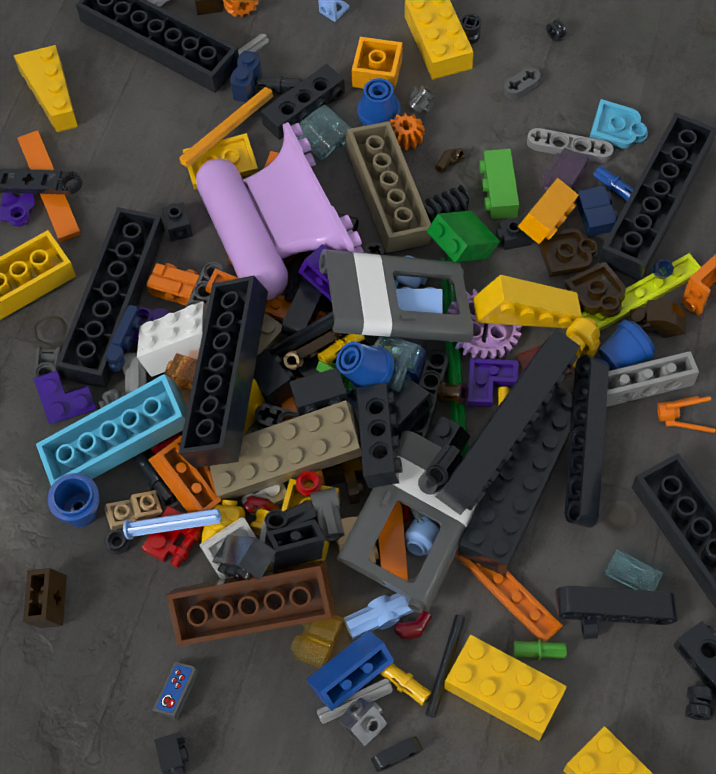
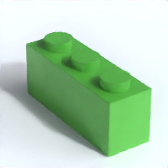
M511 149L484 151L483 160H479L480 174L484 173L482 191L487 192V197L484 198L485 211H489L490 220L517 218L519 201Z

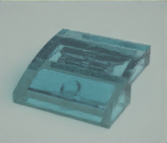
M323 105L299 123L303 136L298 137V139L306 137L311 151L323 161L336 146L341 148L345 144L347 129H351V127L330 108Z
M380 336L374 345L387 349L394 359V372L387 386L389 389L400 392L407 368L413 370L415 368L421 345L396 337Z

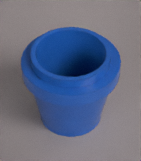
M382 78L368 81L364 86L362 98L357 105V115L360 122L366 126L387 122L392 119L395 120L396 114L399 116L401 114V106L395 96L392 84Z
M628 320L618 324V329L598 349L601 359L608 363L611 371L651 361L654 359L653 352H655V347L645 331L634 321L629 322Z
M349 342L341 348L337 355L336 365L338 370L351 381L356 390L358 387L380 383L388 384L394 372L393 356L387 349L379 345L368 346L358 342Z
M72 473L62 476L54 482L49 490L47 501L52 514L58 520L80 528L90 525L96 519L100 494L95 482L91 478L83 474ZM83 505L81 509L75 510L77 506Z

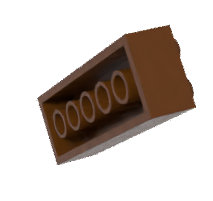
M326 560L296 565L274 572L272 570L265 571L261 579L250 578L248 581L242 577L240 579L233 577L175 588L166 595L178 647L331 619L336 613Z

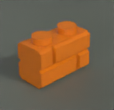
M156 263L152 275H150L147 282V289L150 296L186 306L200 275L191 269L186 271L177 269L176 266L170 263H165V265Z

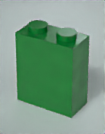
M472 211L440 213L426 231L455 263L488 259L500 242Z

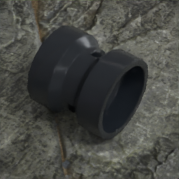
M475 14L462 16L460 23L469 43L474 44L478 42L481 33L480 17Z
M702 686L688 687L687 698L689 699V704L685 709L686 717L695 720H712L713 709L711 708V702L714 701L715 691Z

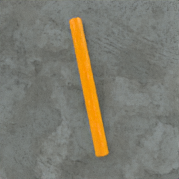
M264 87L183 153L179 158L180 163L185 167L192 165L272 99L273 91Z

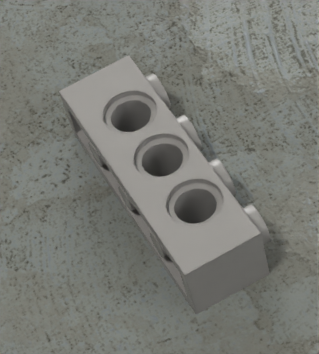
M691 351L609 371L606 407L693 386L699 370Z

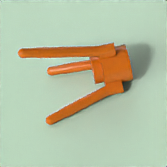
M693 396L657 403L659 422L665 421L666 427L676 426L716 433L715 428L675 421V418H680L679 407L711 401L710 396L703 398Z

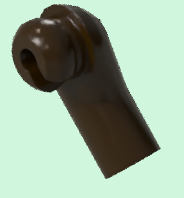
M463 148L446 150L436 164L435 169L440 173H444L450 164L462 162L466 157V151Z

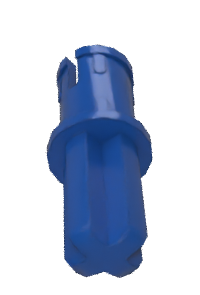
M603 166L598 167L593 174L597 180L609 188L608 191H614L628 201L634 189L622 181L621 176H615Z

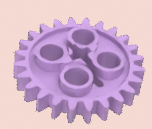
M475 289L472 290L471 294L466 291L470 312L474 314H471L473 334L475 336H473L471 343L458 342L455 349L463 347V355L465 356L470 352L472 353V358L480 355L481 359H485L486 356L489 359H495L497 355L502 359L505 353L510 354L512 348H515L518 343L517 340L521 336L519 331L522 326L477 323L473 297L478 293ZM457 298L454 302H451L446 314L460 315Z

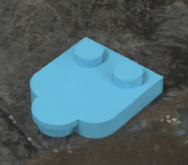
M601 99L589 138L604 140L611 143L612 146L627 149L634 143L644 142L648 136V131L645 124L640 122L641 116L638 111Z

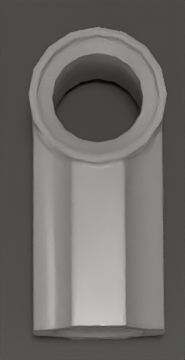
M137 352L125 353L123 356L125 359L123 372L125 374L126 394L147 384L148 372L138 360Z

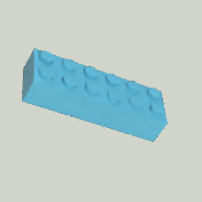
M163 374L38 442L36 446L51 486L62 476L72 473L83 474L93 479L179 433L184 428L187 407L177 383L166 374Z

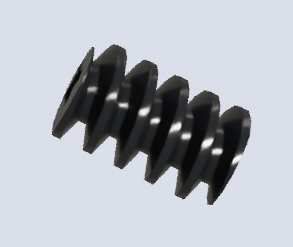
M459 185L457 189L451 188L449 192L444 191L441 193V196L436 194L433 199L427 198L425 203L423 201L422 203L432 224L440 213L460 212V209L468 211L469 197L465 188Z

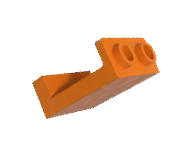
M716 254L689 278L681 300L687 310L694 312L698 316L703 313L711 292L709 288L716 283Z

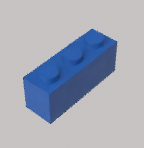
M368 630L306 680L318 699L333 711L391 665L394 659L383 641Z

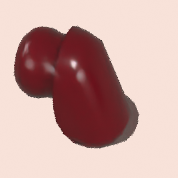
M253 495L247 497V501L243 504V508L251 514L256 511L257 507L269 512L275 509L281 510L271 500Z
M423 611L419 613L413 622H398L395 625L394 632L402 639L418 638L423 634L432 616Z

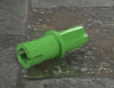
M538 639L537 642L514 640L513 654L514 658H537L538 661H541V658H566L567 647L562 642H541V639Z

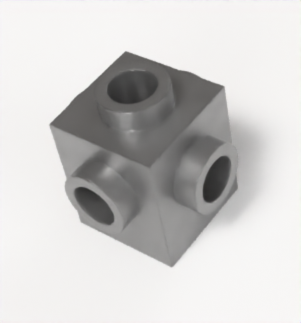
M361 697L348 707V710L338 719L351 738L364 747L373 738L377 737L387 725V722L381 716L383 713L381 707L373 700L369 703Z

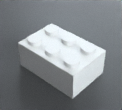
M203 301L189 305L177 312L168 313L154 321H148L139 327L137 358L151 377L197 360L207 313V306Z

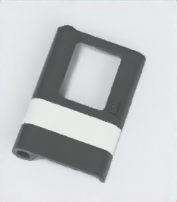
M322 250L319 259V269L321 273L328 274L334 315L333 333L471 343L473 323L463 279L464 270L460 263ZM393 275L448 280L450 285H454L460 315L401 310L398 306Z
M403 431L399 437L401 449L397 451V458L400 457L403 472L399 473L400 483L374 487L336 559L406 597L405 600L409 603L408 607L415 612L422 613L430 609L478 504L471 511L466 509L459 515L435 497L439 490L432 495L423 493L418 486V479L442 447L414 432ZM430 476V479L436 482L435 478ZM396 502L409 506L438 522L440 525V530L414 583L401 579L369 560V554Z

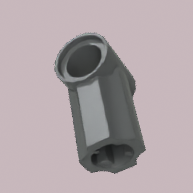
M333 487L310 493L312 506L317 515L319 528L325 541L331 542L345 536L339 513L340 505L336 488Z

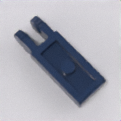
M130 305L127 307L108 348V353H106L109 369L113 372H119L123 368L122 366L125 364L123 356L127 350L131 349L133 336L136 331H139V327L142 324V318L139 316L138 307Z

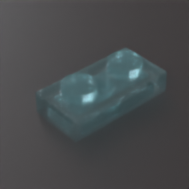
M616 549L604 574L635 590L655 591L663 572Z

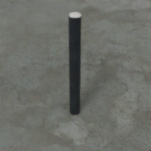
M455 615L425 713L428 717H436L445 687V680L449 674L464 624V616Z

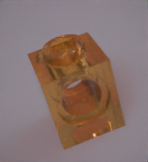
M176 353L173 361L170 360L168 362L165 373L177 383L178 388L191 391L197 359Z

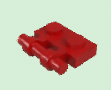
M168 506L161 517L183 513ZM204 526L150 534L143 544L142 550L162 562H165L169 554L174 557L170 564L175 568H179L181 563L189 557V550L194 542H198L202 536L201 531ZM181 535L186 537L180 547L175 546Z

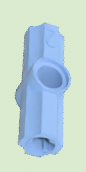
M398 593L390 597L383 595L371 601L368 607L344 617L346 628L352 639L354 640L362 636L368 630L371 632L378 628L379 630L389 628L396 624L401 617L414 612L408 607L409 603L405 600L406 597Z

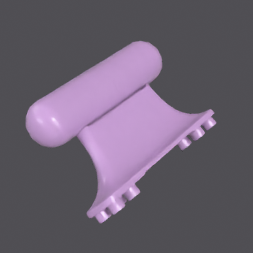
M287 122L282 125L284 141L280 153L267 167L252 176L242 179L236 166L229 160L221 158L207 161L196 174L197 189L238 278L254 275L267 289V300L275 299L284 291L288 284L287 268L282 260L286 257L300 252L316 250L322 244L329 250L364 253L362 247L359 246L362 244L359 234L351 229L353 225L349 216L345 215L339 218L334 206H331L311 168L316 165L312 154L304 155L305 152L311 150V147L306 137L297 139L303 136L299 123L290 126Z

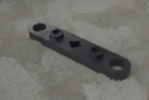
M0 170V193L71 195L77 193L83 184L80 176L73 171ZM75 179L73 186L72 184L71 187L66 186L68 181Z

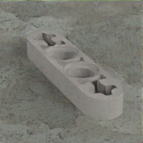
M541 128L530 130L527 137V145L534 151L596 163H607L613 155L612 144L604 140ZM556 140L563 141L565 145L562 147H557L553 144V142ZM582 144L587 149L585 151H578L575 146ZM601 150H605V154H601Z

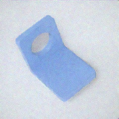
M318 0L319 12L334 22L350 8L349 4L342 0ZM336 4L342 7L340 11H337Z

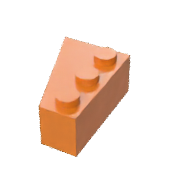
M181 435L151 457L149 462L188 513L210 510L221 502V498L216 495L211 471H209L208 466L194 468L178 454Z

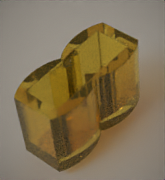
M334 614L331 619L302 624L305 628L301 636L296 635L291 646V650L294 651V659L318 669L328 662L333 647L342 631L344 618Z

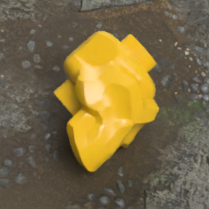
M578 317L574 319L566 330V336L580 345L575 353L578 358L583 354L595 355L600 345V331L593 319Z
M222 500V504L214 506L212 509L217 508L222 514L221 522L204 526L201 543L239 518H245V509L237 506V501Z

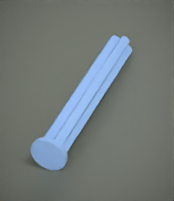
M216 508L139 521L128 519L123 523V532L126 539L131 540L134 536L219 524L222 514Z

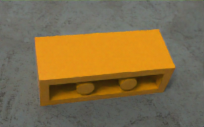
M557 178L518 227L538 244L545 237L549 240L558 230L555 226L559 228L567 218L564 214L568 216L576 205L573 202L579 195Z

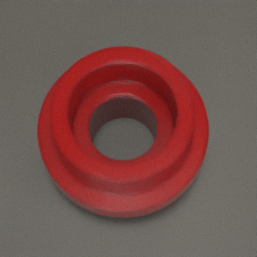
M311 471L303 472L296 480V488L303 496L309 497L310 493L320 491L322 486L319 475ZM307 482H312L314 484L310 488H306L304 486Z

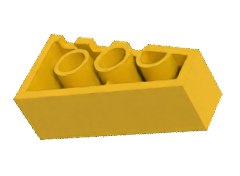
M56 45L14 55L19 72L26 80L27 85L34 93L56 132L78 127Z
M499 275L473 297L477 323L568 328L574 319L582 317L576 292L504 275Z

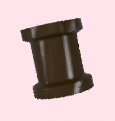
M441 381L438 384V402L455 401L458 404L466 403L468 398L466 383L454 385Z

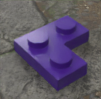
M470 358L468 405L492 407L493 385L513 386L518 379V361Z
M57 370L33 378L49 424L96 410L89 386L65 393Z

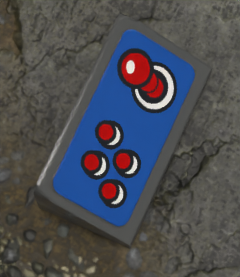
M174 662L152 711L177 721L198 676V669L194 666Z

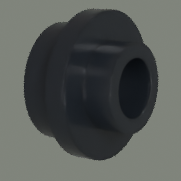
M116 529L106 535L104 544L108 552L117 555L124 553L129 548L130 540L126 539L123 530ZM116 540H122L119 546L113 545Z

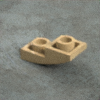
M155 490L133 494L129 500L109 503L104 508L111 530L123 528L124 521L128 519L139 521L152 519L162 514Z

